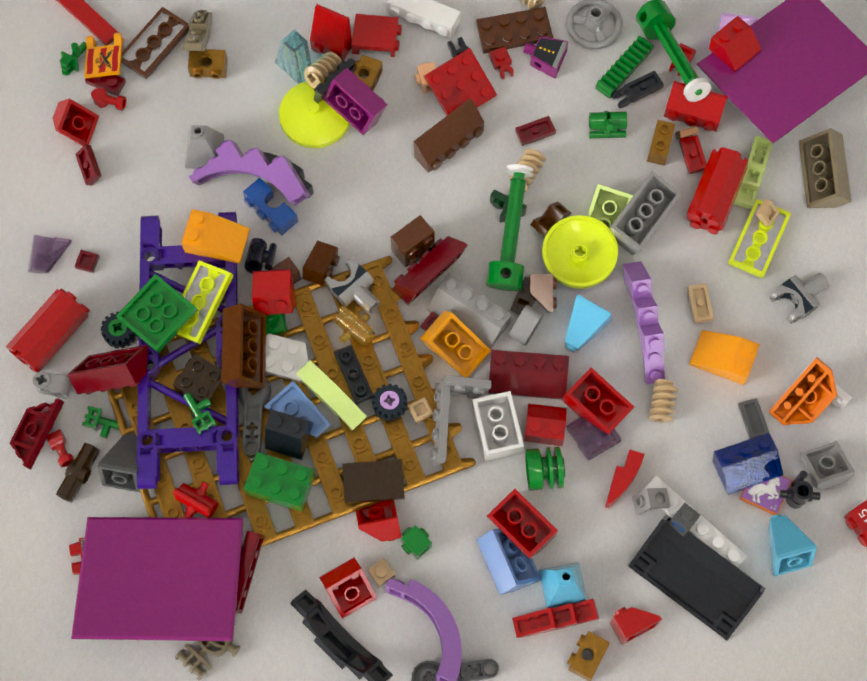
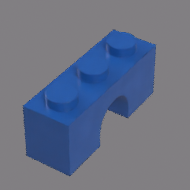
M258 178L243 191L246 205L250 208L253 207L261 220L265 219L269 223L268 226L273 232H278L282 236L298 223L297 214L285 202L276 208L267 206L274 196L272 189L261 178Z

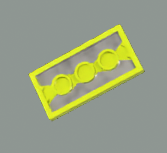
M756 199L728 264L763 279L791 213L776 207L779 210V214L771 226H765L756 215L763 201Z
M202 261L198 262L182 294L198 311L176 335L201 344L234 276L232 273Z

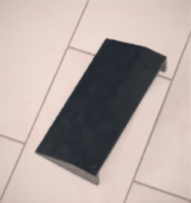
M665 515L628 567L725 640H728L766 588L692 533L688 532L684 537L668 525L672 518Z

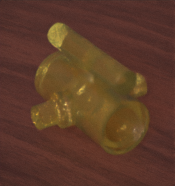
M342 306L339 310L340 314L335 319V324L344 330L343 334L339 337L340 341L345 343L348 339L351 340L353 338L363 347L367 346L375 336L373 329L367 325L370 315L364 313L362 316L357 317L345 306Z

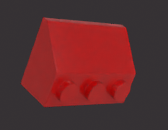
M674 81L664 117L671 121H680L689 126H697L706 131L716 132L727 96L710 91L704 99L690 102L687 101L683 94L686 84Z
M516 489L509 493L486 516L529 559L543 550L556 537L558 532Z

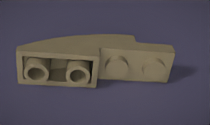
M207 10L194 12L189 22V32L183 42V50H206L212 24V12H207Z

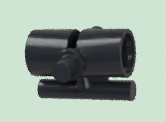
M253 238L250 241L244 264L246 271L252 274L253 271H261L263 262H265V269L271 270L277 245L271 243L269 250H266L267 243L265 240Z
M801 471L791 483L792 489L779 490V498H786V502L791 508L799 509L806 502L820 500V492H813L812 485L804 481L808 475L806 471Z

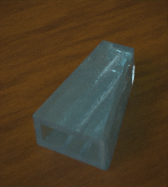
M293 30L281 41L275 63L298 84L305 81L304 70L310 66L311 60L307 40L296 30Z

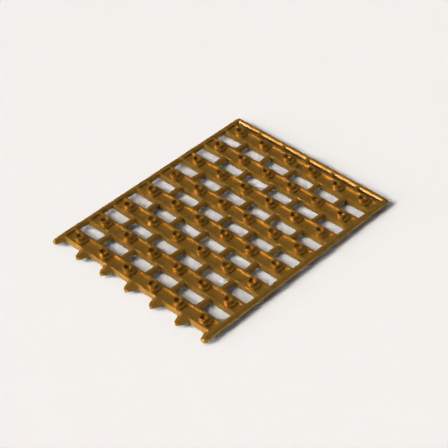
M385 256L361 265L374 279V283L369 288L371 293L380 301L377 308L387 332L374 337H369L360 315V311L364 309L359 304H356L355 300L345 307L332 294L338 312L320 317L311 291L325 287L326 284L321 286L311 283L294 290L296 309L302 325L288 329L287 332L276 334L277 336L289 338L306 332L315 358L311 359V361L316 366L318 365L320 370L353 401L324 324L341 319L373 394L374 392L376 393L378 387L382 388L384 384L388 386L387 378L404 372L415 399L407 402V405L425 397L434 413L437 402L434 401L435 388H431L424 371L433 362V356L431 354H417L410 335L419 329V322L416 320L404 321L397 305V301L401 298L392 290L393 288H390L383 270L392 263L391 256ZM350 270L333 275L331 279L340 282L345 281L351 275ZM219 317L212 319L208 329L216 326ZM175 335L168 343L177 341L179 339H182L183 337ZM390 339L400 366L383 372L373 345ZM207 341L189 350L191 357L196 353L210 363L217 364L216 356L212 357ZM167 344L159 352L161 358L170 353ZM173 361L162 366L160 374L152 380L176 391L173 386L174 381L184 368L176 370ZM274 375L265 376L268 383L282 379L285 387L293 381ZM294 381L314 405L323 403L318 397L310 398L304 383ZM221 383L209 400L212 404L209 407L226 416V391ZM138 385L135 387L125 386L116 393L114 388L107 390L121 436L124 434L129 435V433H135L137 436ZM254 388L253 391L250 392H252L253 395H256V392H260V390L258 391L257 388ZM163 394L169 412L151 418V429H155V425L171 419L175 428L194 427L191 422L193 419L191 408ZM122 398L132 423L130 427L126 426L118 402ZM265 407L263 408L262 438L264 443L265 426L270 413V410L266 409ZM374 414L366 417L354 430H351L338 416L342 427L326 433L323 432L317 438L310 434L306 446L310 451L319 475L314 478L312 486L322 483L332 512L313 519L306 501L303 512L288 508L295 526L276 533L266 506L270 502L248 496L244 491V486L254 460L250 461L249 457L243 452L242 437L240 435L243 432V424L239 425V484L237 486L244 502L243 505L225 511L216 482L219 481V474H212L205 451L160 453V480L158 481L157 488L154 489L156 497L151 498L148 489H140L149 517L157 518L154 505L159 504L163 518H185L181 503L175 500L173 495L175 486L166 462L184 454L194 481L188 485L196 489L200 487L202 481L210 484L206 490L208 492L207 496L219 502L217 510L211 518H231L247 511L254 532L265 536L262 544L263 547L355 512V510L381 502L345 504L344 485L340 477L343 475V467L337 469L327 440L345 434L355 459L354 463L381 461L394 455L396 459H402L403 477L406 482L404 484V493L473 467L476 461L474 458L459 457L452 438L461 432L462 426L460 423H448L446 461L441 464L443 470L425 476L414 448L431 441L434 446L432 432L435 429L436 421H433V416L423 421L428 435L412 441L402 417L400 419L396 418L395 421H385ZM214 419L215 423L217 424L216 426H226L225 424ZM382 421L392 448L374 455L364 427ZM252 425V427H251V428H248V429L250 430V429H253V428H256V427H255V425ZM227 434L223 440L229 441L233 435ZM148 438L144 445H150L153 442V438ZM267 450L269 456L292 462L290 456Z

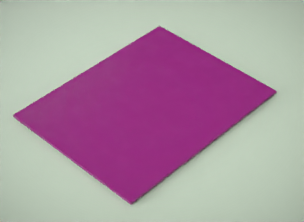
M785 0L750 25L759 42L761 51L736 72L730 69L713 52L696 64L774 144L867 75V46L820 0Z
M87 517L71 639L233 641L244 518Z

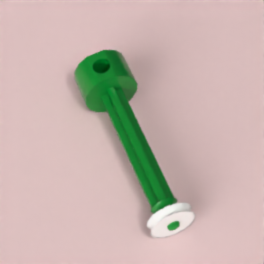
M648 1L637 12V23L646 38L650 40L659 39L686 84L683 94L687 101L697 102L704 99L711 91V84L708 79L697 76L673 36L671 30L675 26L676 19L665 1Z
M510 164L506 166L509 169L506 171V174L513 177L510 179L500 261L489 262L486 286L496 290L521 291L525 267L515 263L525 192V178L532 177L533 174L531 172L534 169L526 165ZM507 274L509 278H503L501 275Z

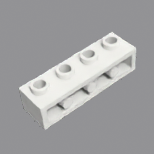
M434 0L387 1V11L390 14L405 18L410 23H417L425 29L436 31L441 36L452 38L461 21L460 11Z

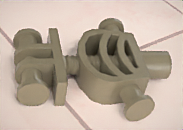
M198 641L201 649L196 652L186 643L184 647L191 654L187 656L184 653L185 650L182 649L177 653L175 659L182 661L183 667L189 665L191 667L189 672L191 674L194 673L198 676L197 679L201 680L207 673V670H203L199 666L203 663L209 670L212 668L203 659L206 653L220 657L226 651H229L235 657L240 650V646L233 645V641H221L225 645L217 644V641H207L205 644L202 641ZM213 646L221 649L217 652L210 651ZM196 657L198 660L193 664L192 660Z

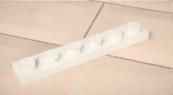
M657 476L643 489L667 488L670 507L661 509L671 517L676 514L684 503L688 504ZM656 493L655 498L657 502L662 504L664 502L662 494ZM700 516L689 530L690 533L736 567L747 557L745 553L703 516Z

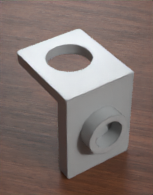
M648 488L632 496L636 515L651 509L670 507L667 488ZM656 493L662 494L664 498L662 504L657 502L655 498Z

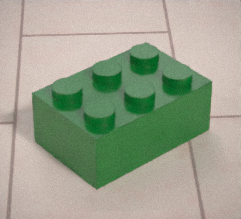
M257 452L246 480L244 491L248 496L303 512L315 478V472L312 468Z

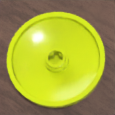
M303 82L290 89L281 101L279 119L282 130L291 141L303 147L322 148L332 145L345 135L350 123L324 100L319 104L315 102V88L309 86L307 82Z
M570 216L558 221L550 228L544 238L542 258L548 273L553 274V278H556L557 282L567 287L585 289L602 283L610 276L616 266L618 245L612 231L603 222L589 216Z

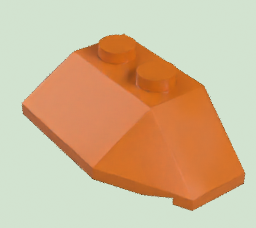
M816 357L771 408L769 413L782 425L813 423L838 395L833 370Z

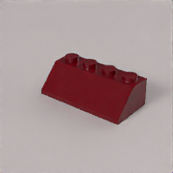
M447 236L444 240L440 238L433 245L434 249L431 252L427 250L420 257L422 260L418 264L414 262L407 269L409 272L406 275L401 274L395 279V286L392 290L407 305L411 304L461 257L468 245L450 236Z
M141 345L88 355L67 376L77 395L83 393L89 395L95 391L105 392L113 388L118 390L125 386L135 387L141 383L140 380L147 372L148 346Z
M491 350L489 375L491 389L488 390V394L511 391L513 396L562 400L567 388L569 356Z

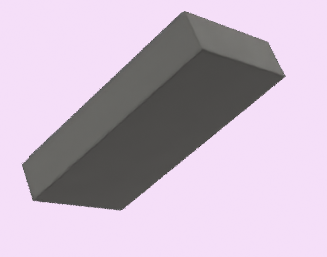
M755 398L738 403L750 441L769 436L770 433L758 399Z

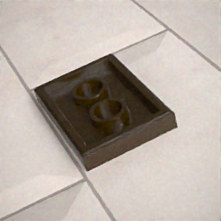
M402 459L342 464L345 504L405 499Z

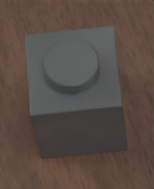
M684 503L668 525L684 537L701 515Z

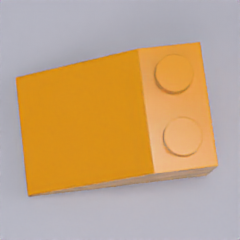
M192 209L181 244L185 253L240 264L250 228L209 212Z
M445 310L420 338L432 352L462 377L467 378L491 352L452 312Z
M702 330L689 365L744 385L760 344L738 336Z

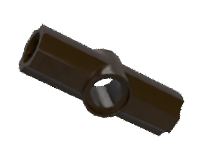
M84 442L76 459L67 466L65 471L66 477L56 493L58 497L67 502H73L81 485H84L91 475V467L100 453L98 448Z

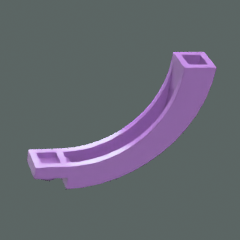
M388 579L386 593L418 607L428 616L438 632L442 647V659L436 675V681H458L461 668L462 646L459 630L450 610L434 592L421 583L410 579L407 586L401 580Z

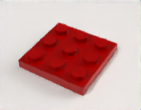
M471 48L424 75L426 82L446 116L470 98L475 106L479 107L497 96L496 91Z

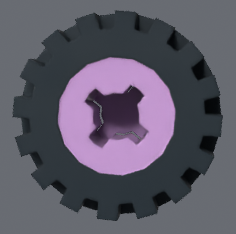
M384 384L382 388L378 387L372 398L375 414L385 421H395L396 418L400 419L401 415H404L405 410H407V396L403 389L399 388L396 384L394 386L392 384L385 386Z

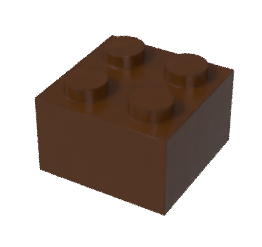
M420 215L390 237L392 252L406 268L417 262L419 257L427 250L431 252L434 249L435 231Z

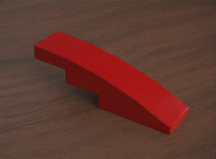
M589 599L575 604L570 603L555 608L550 607L514 617L512 620L516 637L521 638L599 620L595 599Z

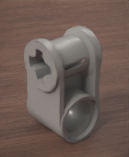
M38 372L33 377V384L39 393L63 399L68 398L72 385L68 376Z

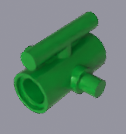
M626 111L589 112V130H598L589 131V139L626 138V130H617L627 129Z

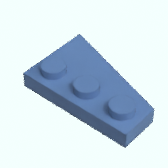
M294 381L264 406L268 410L273 409L314 422L310 434L316 438L331 426L330 422Z

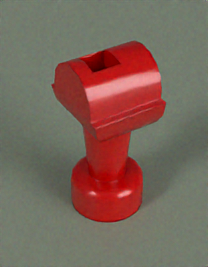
M96 88L91 92L93 102L99 108H104L110 104L115 105L117 110L123 111L126 107L127 98L125 96L112 97L107 95L103 88Z
M58 429L50 433L47 441L53 451L56 450L59 454L58 463L60 467L68 466L71 461H74V457L66 451V438L62 430Z

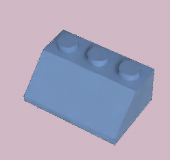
M499 528L492 529L477 539L480 551L484 556L500 595L515 592L541 580L533 559H529Z

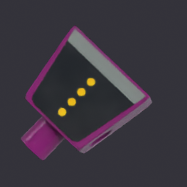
M541 36L536 45L526 42L523 53L531 55L530 65L556 79L568 50V41Z

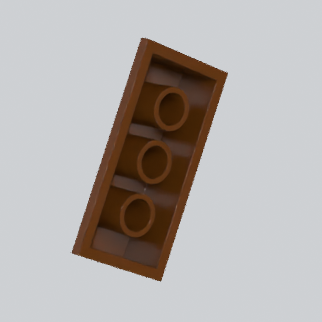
M471 98L413 141L414 158L428 173L438 169L443 161L451 159L456 154V151L460 148H465L473 138H478L484 132V120Z
M243 304L223 308L221 383L234 388H265L266 314Z

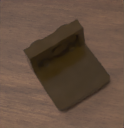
M195 353L188 360L181 374L176 377L173 386L176 392L182 395L190 392L198 402L207 398L210 400L221 385L222 369Z

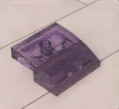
M582 417L566 426L568 433L576 441L578 448L588 461L621 442V438L615 429L608 435Z

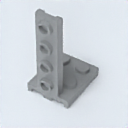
M445 375V379H440L439 383H435L434 401L437 402V406L433 413V421H436L435 429L432 432L434 448L431 450V460H433V466H439L446 461L450 396H460L462 394L472 399L479 398L491 389V380Z

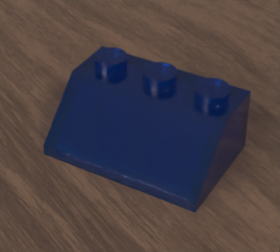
M770 433L714 451L712 462L728 495L783 476L778 449Z

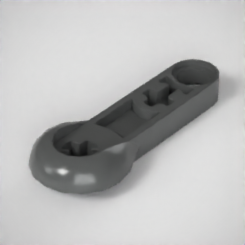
M266 379L265 388L258 389L260 392H256V395L250 392L254 388H239L238 390L239 398L244 407L242 449L245 455L251 458L261 451L263 408L271 395V386ZM252 425L258 428L254 430V438H251V432L248 429ZM255 443L257 445L256 451L248 452L246 450L247 445Z
M493 659L461 663L458 681L492 679L498 674L499 665ZM434 661L419 663L412 672L411 681H424L423 678L426 677V673H431L430 676L434 675L435 679H432V681H436V675L441 663ZM487 663L495 666V672L491 675L486 674L484 671V665ZM477 665H481L480 672L482 676H478L479 672L473 673L472 677L464 674L467 667H470L471 670L478 669Z

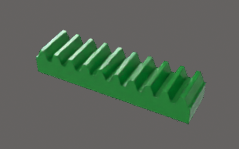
M638 36L637 40L633 41V44L629 46L627 51H624L619 60H616L610 70H607L601 80H598L595 89L610 99L612 94L622 86L653 51L654 45Z

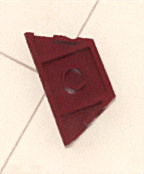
M57 398L54 403L48 404L44 402L36 407L32 406L26 409L9 443L15 450L18 458L22 459L24 467L32 469L65 403L63 400Z

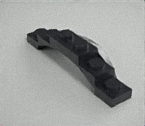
M304 590L291 601L290 604L304 617L302 623L316 636L314 642L342 670L347 667L359 680L363 677L367 681H389L393 674L383 665V662L355 640L330 614L325 606L307 590Z

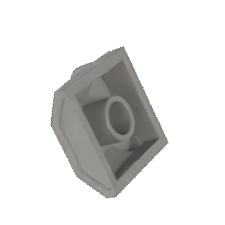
M837 440L806 452H800L802 460L811 476V483L817 489L824 490L845 483L854 476L855 471Z

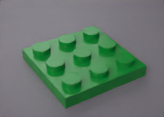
M155 274L116 317L159 353L198 309Z

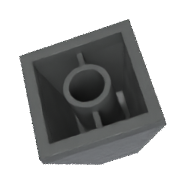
M135 433L124 434L98 463L97 467L103 486L140 492V489L137 487V436Z

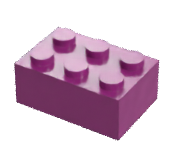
M348 68L344 69L332 80L323 98L326 103L363 136L377 124L388 105Z

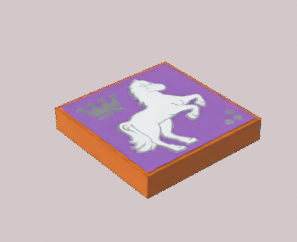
M755 463L739 500L772 515H777L784 501V498H779V490H787L792 480Z

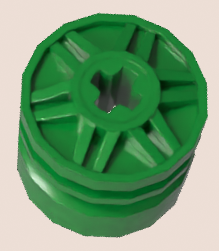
M559 446L554 447V456H551L549 447H546L545 457H541L539 448L525 450L529 491L542 490L543 483L546 480L550 489L554 488V480H556L557 488L564 487L565 462Z

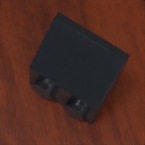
M271 409L265 426V449L302 460L314 422Z

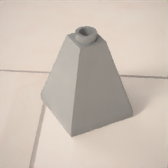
M191 125L187 135L185 168L197 169L208 164L211 158L218 157L216 149L224 141V134L208 126Z

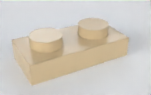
M707 283L689 285L687 292L694 324L713 321L714 316Z

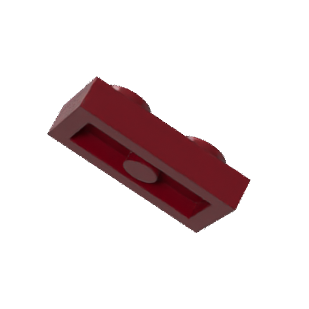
M117 75L86 78L85 82L93 87L103 88L106 92L118 97L126 80Z
M549 116L515 128L522 146L556 134L555 127Z
M85 144L75 155L85 184L92 186L102 175L91 145Z

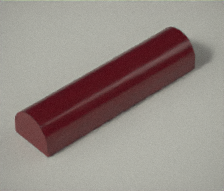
M248 530L241 549L236 613L243 612L265 537L262 534Z

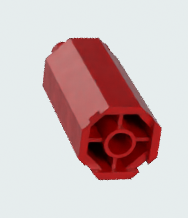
M724 147L720 148L717 152L716 149L712 150L687 212V220L690 221L689 225L692 228H701L715 235L724 229L748 169V159H741V154L738 151Z
M62 288L60 290L56 289L6 345V348L24 365L29 364V368L38 373L87 319L90 310L82 303L76 302L77 298L71 292H66Z

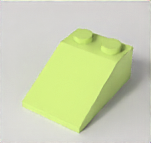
M598 184L587 216L598 219L610 229L634 195Z

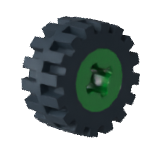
M116 312V314L110 313L111 316H106V321L101 323L103 338L111 347L119 348L121 346V348H125L126 344L128 346L131 345L130 342H134V337H137V335L116 317L119 312Z

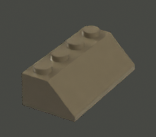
M829 128L799 140L807 208H836L852 202L843 134Z

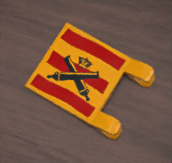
M121 32L114 33V45L97 46L93 36L86 37L85 78L120 74L122 46L124 44Z

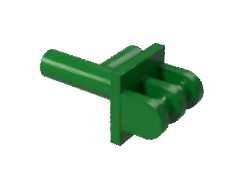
M82 42L79 47L77 43H72L71 55L64 51L61 52L60 64L63 75L68 76L73 70L79 71L77 59L87 49L86 42Z
M190 392L183 396L196 417L191 422L199 435L205 429L208 431L210 426L217 425L209 411L202 413L203 409L212 405L208 398L197 404Z
M88 406L87 410L89 411L88 414H85L86 420L82 422L83 426L96 431L98 424L103 425L100 437L105 439L108 438L111 428L119 430L117 421L101 417L102 408L98 409Z

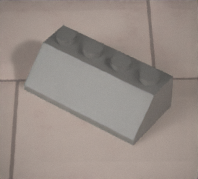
M651 171L610 227L618 244L632 255L643 248L681 196L679 191L654 171Z
M450 273L447 274L438 286L427 307V311L430 313L434 312L438 316L444 310L452 312L489 349L493 347L511 322V313Z

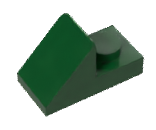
M494 189L490 195V203L497 209H503L499 222L502 223L506 219L509 196ZM525 204L522 206L521 217L526 214L527 205Z

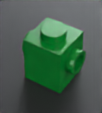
M416 525L413 528L408 527L401 534L403 536L401 538L402 549L408 555L411 553L417 560L432 547V542L428 539L429 534L422 527L420 529Z

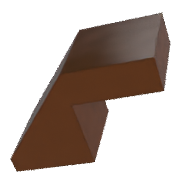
M557 201L550 204L542 216L533 219L530 225L544 237L554 224L569 217L571 212Z

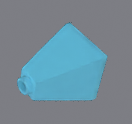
M578 294L565 338V347L572 352L582 349L612 321V314Z
M777 514L772 516L769 523L773 576L811 567L817 549L816 545L786 515L781 516Z
M579 562L539 569L547 608H555L587 600Z

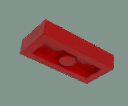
M698 135L680 138L679 144L688 173L704 171L707 163Z

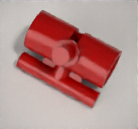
M202 481L200 487L195 489L183 483L179 488H175L173 491L175 500L187 506L185 518H192L197 512L207 518L213 516L219 502L207 496L208 492L206 490L210 484Z

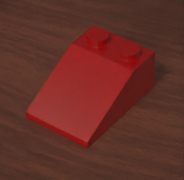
M316 4L310 35L311 49L318 54L333 52L343 61L352 48L350 19L347 16Z
M592 367L562 398V401L576 414L608 435L634 408L625 397Z

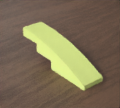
M755 135L748 157V169L734 205L752 210L773 144L769 139Z
M311 360L295 373L320 401L324 402L336 416H339L351 430H354L367 417Z

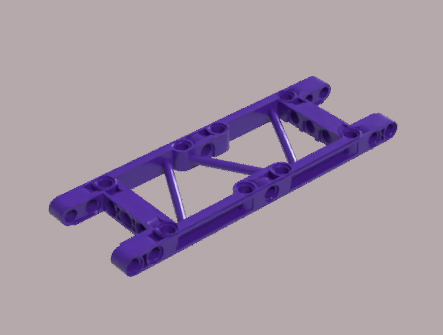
M236 211L218 213V216L237 223ZM159 215L141 216L139 291L157 274L173 289L183 294L185 286L155 271H161L166 268H178L181 270L186 267H196L198 262L202 261L217 268L226 267V271L234 275L226 291V306L220 304L217 311L223 313V308L238 304L237 263L185 253L182 245L162 246V228L160 227ZM155 257L154 260L147 261L148 258ZM223 315L217 319L216 326L206 332L201 342L203 343L216 335V361L220 369H222ZM139 337V346H148L147 365L154 364L152 369L147 370L146 375L140 380L141 383L138 384V489L157 488L158 481L160 480V453L217 450V473L219 474L220 485L239 484L238 388L226 385V416L208 407L202 410V413L209 411L213 419L226 426H210L209 430L205 429L201 432V435L198 434L195 427L151 429V388L189 406L183 397L184 395L152 379L160 374L162 366L200 344L189 341L161 358L159 353ZM227 434L233 435L232 438H231V440H229V441H224V440H223V438H224L225 435H227ZM148 438H153V442L150 445H144Z

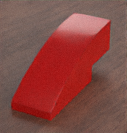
M629 450L625 466H616L605 504L606 508H610L628 490L640 469L644 453Z

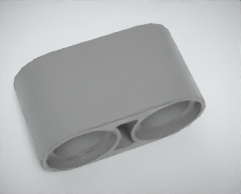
M526 305L513 325L509 336L526 345L540 324L544 314Z

